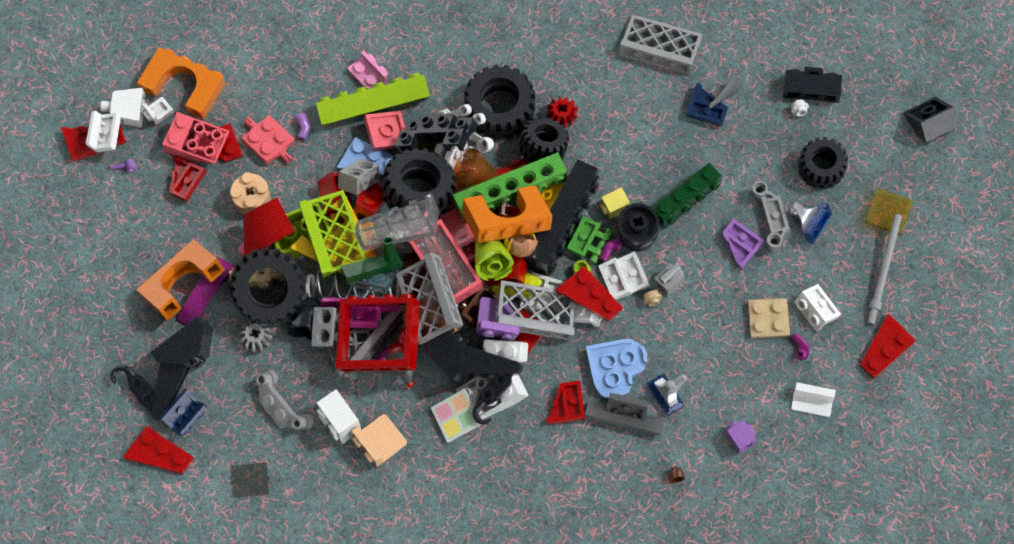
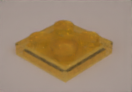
M877 188L865 224L890 232L894 215L899 214L902 216L898 235L901 236L914 200Z

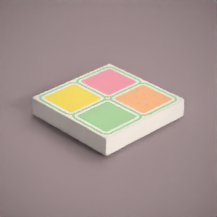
M465 389L431 407L448 443L482 425L473 419L472 410L474 405Z

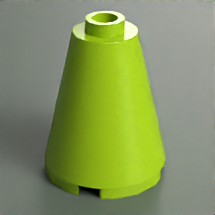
M475 239V271L479 278L488 281V278H494L496 281L506 277L512 271L514 261L502 242L494 240L478 244Z

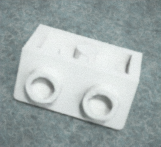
M818 284L802 291L794 301L815 331H819L825 324L837 319L841 315Z

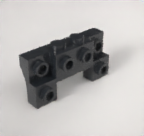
M452 113L422 115L420 119L409 120L406 130H400L395 147L401 153L405 147H409L410 150L417 148L421 140L423 144H442L447 151H451L452 146H457L460 151H464L468 138L476 131L478 124L473 117L457 118Z

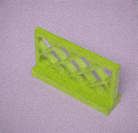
M344 190L309 201L303 200L299 202L323 278L341 271V266L366 259ZM342 197L343 204L340 209L330 205L333 198ZM321 203L326 207L322 214H319L313 210L312 205ZM328 208L338 212L334 221L324 216ZM340 214L349 218L346 227L336 222ZM322 219L331 223L328 232L319 228ZM334 225L344 229L340 238L330 234ZM346 231L355 236L352 245L342 240ZM328 237L338 241L334 250L325 246ZM340 243L350 247L346 256L336 252ZM352 249L360 252L362 259L353 261L348 256ZM334 255L344 259L340 266L332 268L330 261Z

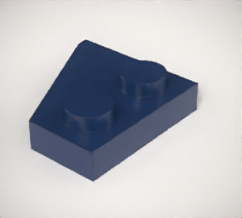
M696 83L686 117L722 127L728 107L720 102L709 109L708 105L716 97L704 90L700 83Z

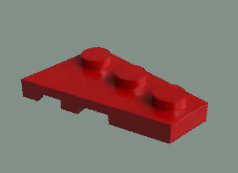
M120 125L116 146L127 143ZM61 127L73 162L100 153L86 145L89 127Z
M376 183L359 193L354 211L372 218L386 204L382 198V184Z
M585 266L555 290L556 293L571 299L570 301L587 308L589 312L607 322L623 310V307Z
M888 313L860 366L874 380L910 348L916 340Z
M148 426L144 428L123 456L125 460L151 465L179 474H184L195 459Z

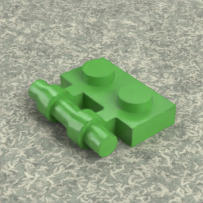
M583 216L567 247V251L581 258H585L588 252L592 255L589 261L596 264L604 245L611 240L610 236L613 231L606 228L604 233L599 231L600 223ZM594 238L599 240L596 247L591 245Z

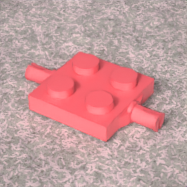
M270 115L257 124L250 117L245 119L244 123L250 128V131L242 137V142L267 165L279 157L287 164L293 160V157L286 151L295 142V139Z

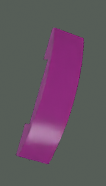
M219 258L218 260L225 271L213 282L208 281L205 277L200 279L183 306L177 320L186 325L195 317L202 318L204 315L203 311L223 282L226 283L229 278V270L235 268L234 265Z

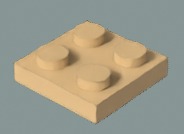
M787 298L748 300L751 339L790 337Z

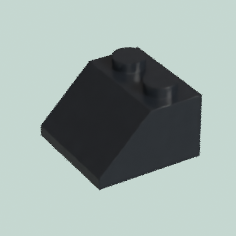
M933 97L903 112L918 138L925 142L934 141L937 137L948 134L953 129L959 127L954 107L937 97Z

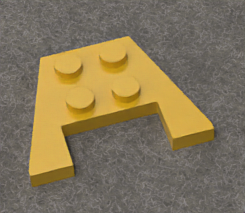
M342 197L333 206L340 209L343 204ZM347 199L364 253L366 254L372 247ZM340 214V216L345 220V222L342 225L346 227L349 218L343 214ZM339 227L332 235L340 238L344 229ZM346 231L342 240L352 245L355 236ZM302 235L291 248L317 261L312 243ZM329 237L325 242V246L334 250L338 241ZM340 243L336 252L346 256L350 247ZM352 249L348 256L353 261L362 258L360 252ZM334 255L330 261L332 268L340 266L344 259Z

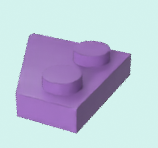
M735 219L722 232V237L741 270L764 244L762 238Z

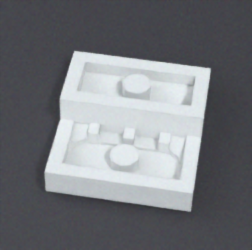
M635 251L619 259L613 258L599 265L607 288L615 299L651 287Z

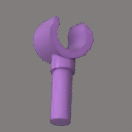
M127 159L122 164L110 165L111 170L126 168L129 173L137 171V165L132 159Z

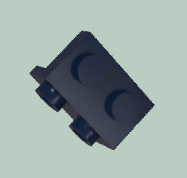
M184 389L159 419L173 432L182 436L188 433L192 428V424L204 415V410L207 406L201 403L189 390Z

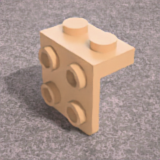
M385 414L378 417L362 430L359 427L352 430V441L358 448L361 447L365 451L364 456L369 463L373 462L377 467L407 445L404 436Z

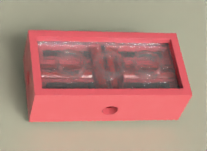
M441 219L408 239L411 248L420 261L425 259L424 255L430 252L441 257L456 305L483 288L482 281Z

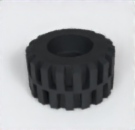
M533 118L523 128L519 142V151L522 152L521 155L526 157L528 162L538 161L557 152L563 160L569 143L568 131L558 121H553L551 118Z
M818 137L815 138L814 142L810 140L808 145L803 147L798 168L803 181L808 180L807 184L809 186L814 184L816 189H819V186H822V189H827L829 185L832 188L835 186V183L838 184L841 181V178L843 179L848 165V155H845V148L841 149L842 144L840 142L835 143V139L830 141L827 140L828 137H823V140H820ZM816 157H826L831 160L833 167L830 169H820L813 163V159Z

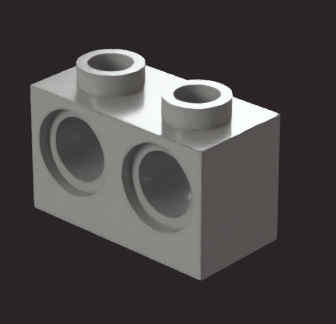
M359 159L339 171L338 189L358 195L379 182V165Z
M314 307L311 346L337 348L339 308Z

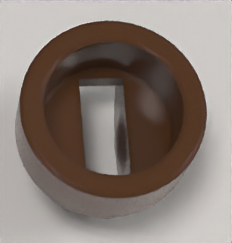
M672 467L669 470L668 477L670 483L682 482L685 479L681 468Z

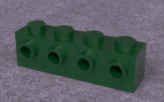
M710 162L652 207L656 211L659 225L663 229L675 223L680 215L689 212L694 204L703 201L709 192L715 191L720 187L722 175Z

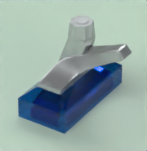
M794 202L790 215L802 221V231L806 241L814 244L831 217L832 212L829 204L824 202L811 209L804 208L797 202Z
M663 373L647 382L648 388L667 417L684 407L683 402L677 395V391L687 381L685 375L668 381Z

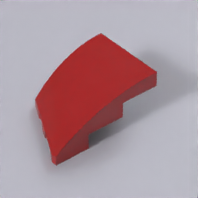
M277 197L243 215L244 255L252 253V250L255 249L261 250L295 232Z

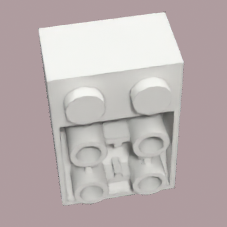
M478 375L456 389V392L458 393L465 389L475 406L482 389L495 375ZM519 375L512 377L511 386L495 403L480 410L479 417L481 419L513 406L529 396Z

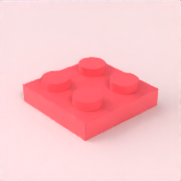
M401 111L367 114L364 117L372 150L396 149L395 143L400 130H406Z

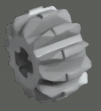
M249 320V326L243 325L242 329L244 331L239 333L242 338L240 342L242 345H245L246 350L251 348L252 352L255 353L257 348H259L263 352V345L266 347L270 346L268 341L272 340V335H270L272 332L271 328H267V323L260 324V321L256 320L255 324H253ZM257 333L258 338H254L253 335Z

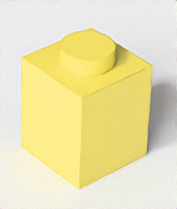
M622 187L601 197L600 209L604 215H608L609 219L618 216L626 206L630 205V201Z

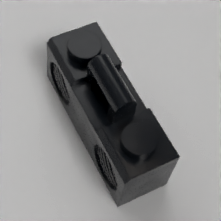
M807 66L804 67V71L798 69L786 70L783 97L839 103L842 75L834 72L823 74V68Z

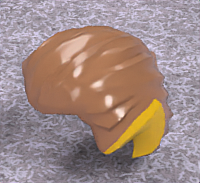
M530 234L504 239L507 251L518 258L527 257L532 254L538 243L534 234H532V237Z

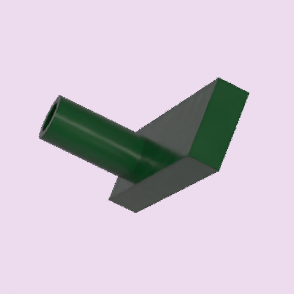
M385 237L382 239V255L341 266V271L347 284L403 268L402 260L394 249L393 238Z

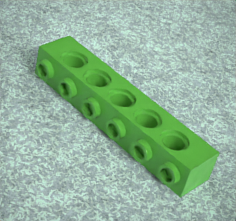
M557 152L453 194V203L463 222L466 221L462 214L463 198L482 195L489 210L493 212L495 208L508 206L515 201L518 188L536 185L539 192H543L552 185L562 184L567 180V169ZM543 173H549L550 175H549V176H543L542 174H543ZM525 180H532L533 182H532V183H525L524 181H525ZM508 187H514L515 189H514V190H508L507 188H508ZM497 194L498 196L492 198L489 195Z

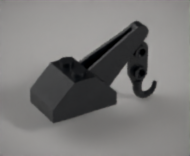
M195 317L151 352L156 361L160 363L155 392L144 377L135 373L127 365L114 367L110 375L112 383L116 384V373L123 371L127 376L130 390L141 405L152 410L151 415L154 419L161 420L159 417L175 400L190 369L200 368L206 363L205 359L210 354L213 334L212 327L206 320Z
M448 330L423 344H419L452 380L466 384L474 375H495L482 389L478 402L473 407L472 416L478 424H488L492 420L491 418L481 419L479 417L480 410L495 403L511 386L512 377L520 375L523 371V366L520 362L473 348L470 345L471 340L457 331L454 333ZM422 331V336H426L429 331Z

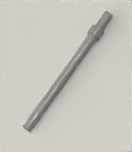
M899 214L894 215L874 297L869 305L868 324L875 325L877 313L881 309L882 302L880 301L902 216Z

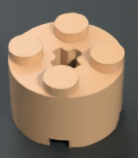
M246 172L232 184L230 194L237 211L242 215L271 201L268 185L259 175Z

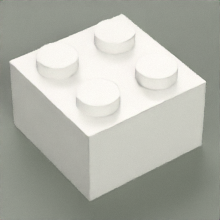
M337 389L317 402L319 409L316 411L319 414V418L324 425L328 424L329 432L335 441L339 439L343 444L353 437L352 430L356 427H359L361 430L359 420Z

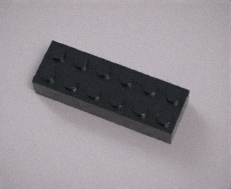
M577 159L550 210L552 214L551 229L538 232L536 236L538 243L535 251L526 257L527 269L547 277L550 273H554L558 264L556 263L558 257H562L566 250V247H564L566 241H571L574 235V226L580 224L583 217L581 215L583 209L587 210L591 199H589L591 194H595L598 190L600 178L598 176V168Z

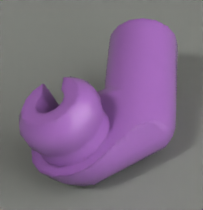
M300 113L295 116V122L301 127L297 138L305 141L311 129V123L306 114Z

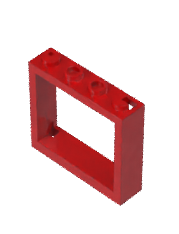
M402 294L401 297L383 295V298H377L374 295H366L365 298L348 296L347 299H340L336 369L343 372L416 370L420 301L411 294ZM406 305L404 359L348 360L351 307Z

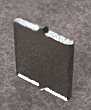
M267 462L232 466L233 480L231 483L234 486V498L269 495L268 481L270 477L268 476Z

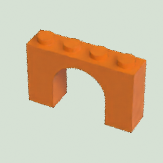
M158 47L137 82L138 87L143 88L145 93L156 98L168 78L179 73L189 74L197 80V84L185 106L188 113L204 120L226 84L223 75L216 70L211 71L201 63L195 64L191 62L186 56L180 57L168 48Z
M536 185L518 188L516 204L522 214L512 218L500 217L492 213L482 195L463 198L462 214L477 243L550 230L552 214Z
M193 239L136 290L148 305L169 321L182 309L170 294L171 287L177 279L185 274L195 272L201 274L208 281L213 282L225 269L214 255Z

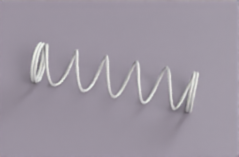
M308 274L305 286L307 297H313L318 284L319 292L323 298L330 297L334 286L338 296L342 298L338 291L336 275L334 276L330 294L324 297L319 285V275L317 274L315 283L314 275ZM370 277L369 284L365 296L369 291L370 285L372 294L374 295L372 277ZM389 277L387 278L386 288L383 295H385L387 287L389 288L390 295H392ZM311 278V292L309 293V283ZM397 281L396 297H401L400 286ZM354 282L351 283L350 289H349L348 294L346 295L345 298H347L348 295L350 294L352 285H353L354 293H355V295L357 296Z

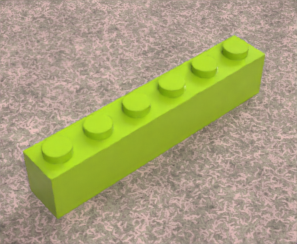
M418 72L410 74L409 79L402 80L399 77L392 79L390 84L384 85L383 82L373 84L371 89L366 90V87L354 89L355 93L349 95L346 91L336 94L337 98L330 99L329 96L318 99L319 102L316 103L321 125H326L430 97L425 75H420Z

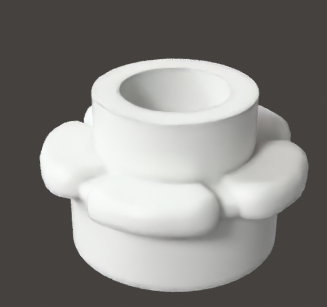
M797 100L792 103L791 112L794 116H804L809 105L804 100Z

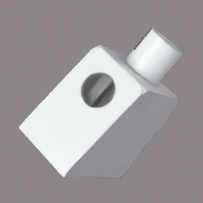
M143 88L114 91L111 101H101V112L118 113L121 115L120 124L142 127L143 104L146 98Z

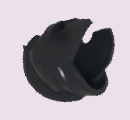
M311 297L302 300L293 315L291 314L288 319L290 321L288 335L296 338L306 337L312 340L314 307H323L318 300Z

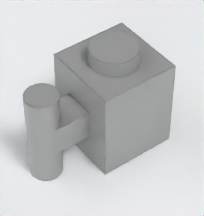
M670 263L654 278V285L668 297L684 282V273L677 263L674 265Z

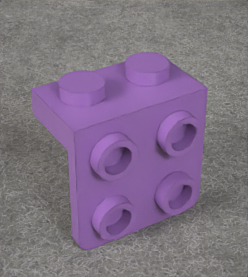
M482 297L479 302L476 334L484 337L500 338L504 341H514L519 335L520 327L494 322L497 316L498 300ZM508 303L502 307V314L511 315L514 313ZM513 303V305L518 310V305L516 303Z

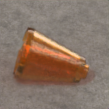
M474 148L469 149L462 155L465 158L461 162L458 161L453 170L456 175V182L469 187L500 176L485 157Z

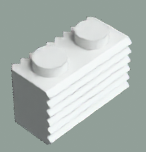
M485 339L483 351L517 362H526L528 343Z

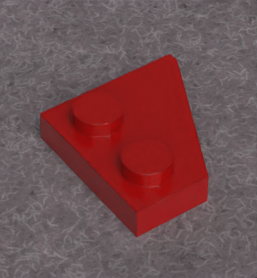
M175 155L174 171H172V183L170 184L169 192L172 196L187 202L207 171L205 168Z

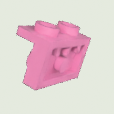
M364 50L361 52V58L347 68L348 72L363 87H366V90L373 88V84L383 82L384 85L388 83L387 70L383 66L379 67L375 58Z

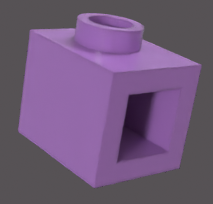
M744 420L739 423L735 421L727 427L726 436L738 454L755 445V432L752 426L746 424Z

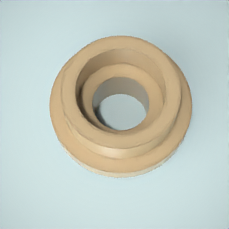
M658 290L649 291L644 294L643 302L649 306L658 305L662 295L659 294Z

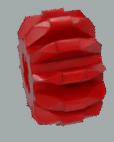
M559 95L558 101L552 98L551 104L547 105V117L553 121H558L559 124H563L566 128L567 123L572 125L573 119H577L578 107L574 106V100L569 101L568 96L563 100Z

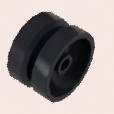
M633 203L626 206L620 212L617 219V237L622 242V245L632 251H643L650 248L656 242L659 230V218L656 211L643 203Z

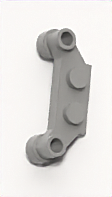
M756 181L752 186V194L762 204L770 232L766 244L767 248L774 252L780 248L785 234L790 232L780 195L776 196L768 191L765 182Z
M272 370L258 374L256 376V383L259 388V398L257 400L279 428L310 429L313 425L312 416L309 414L296 415L273 387L278 381L277 374Z

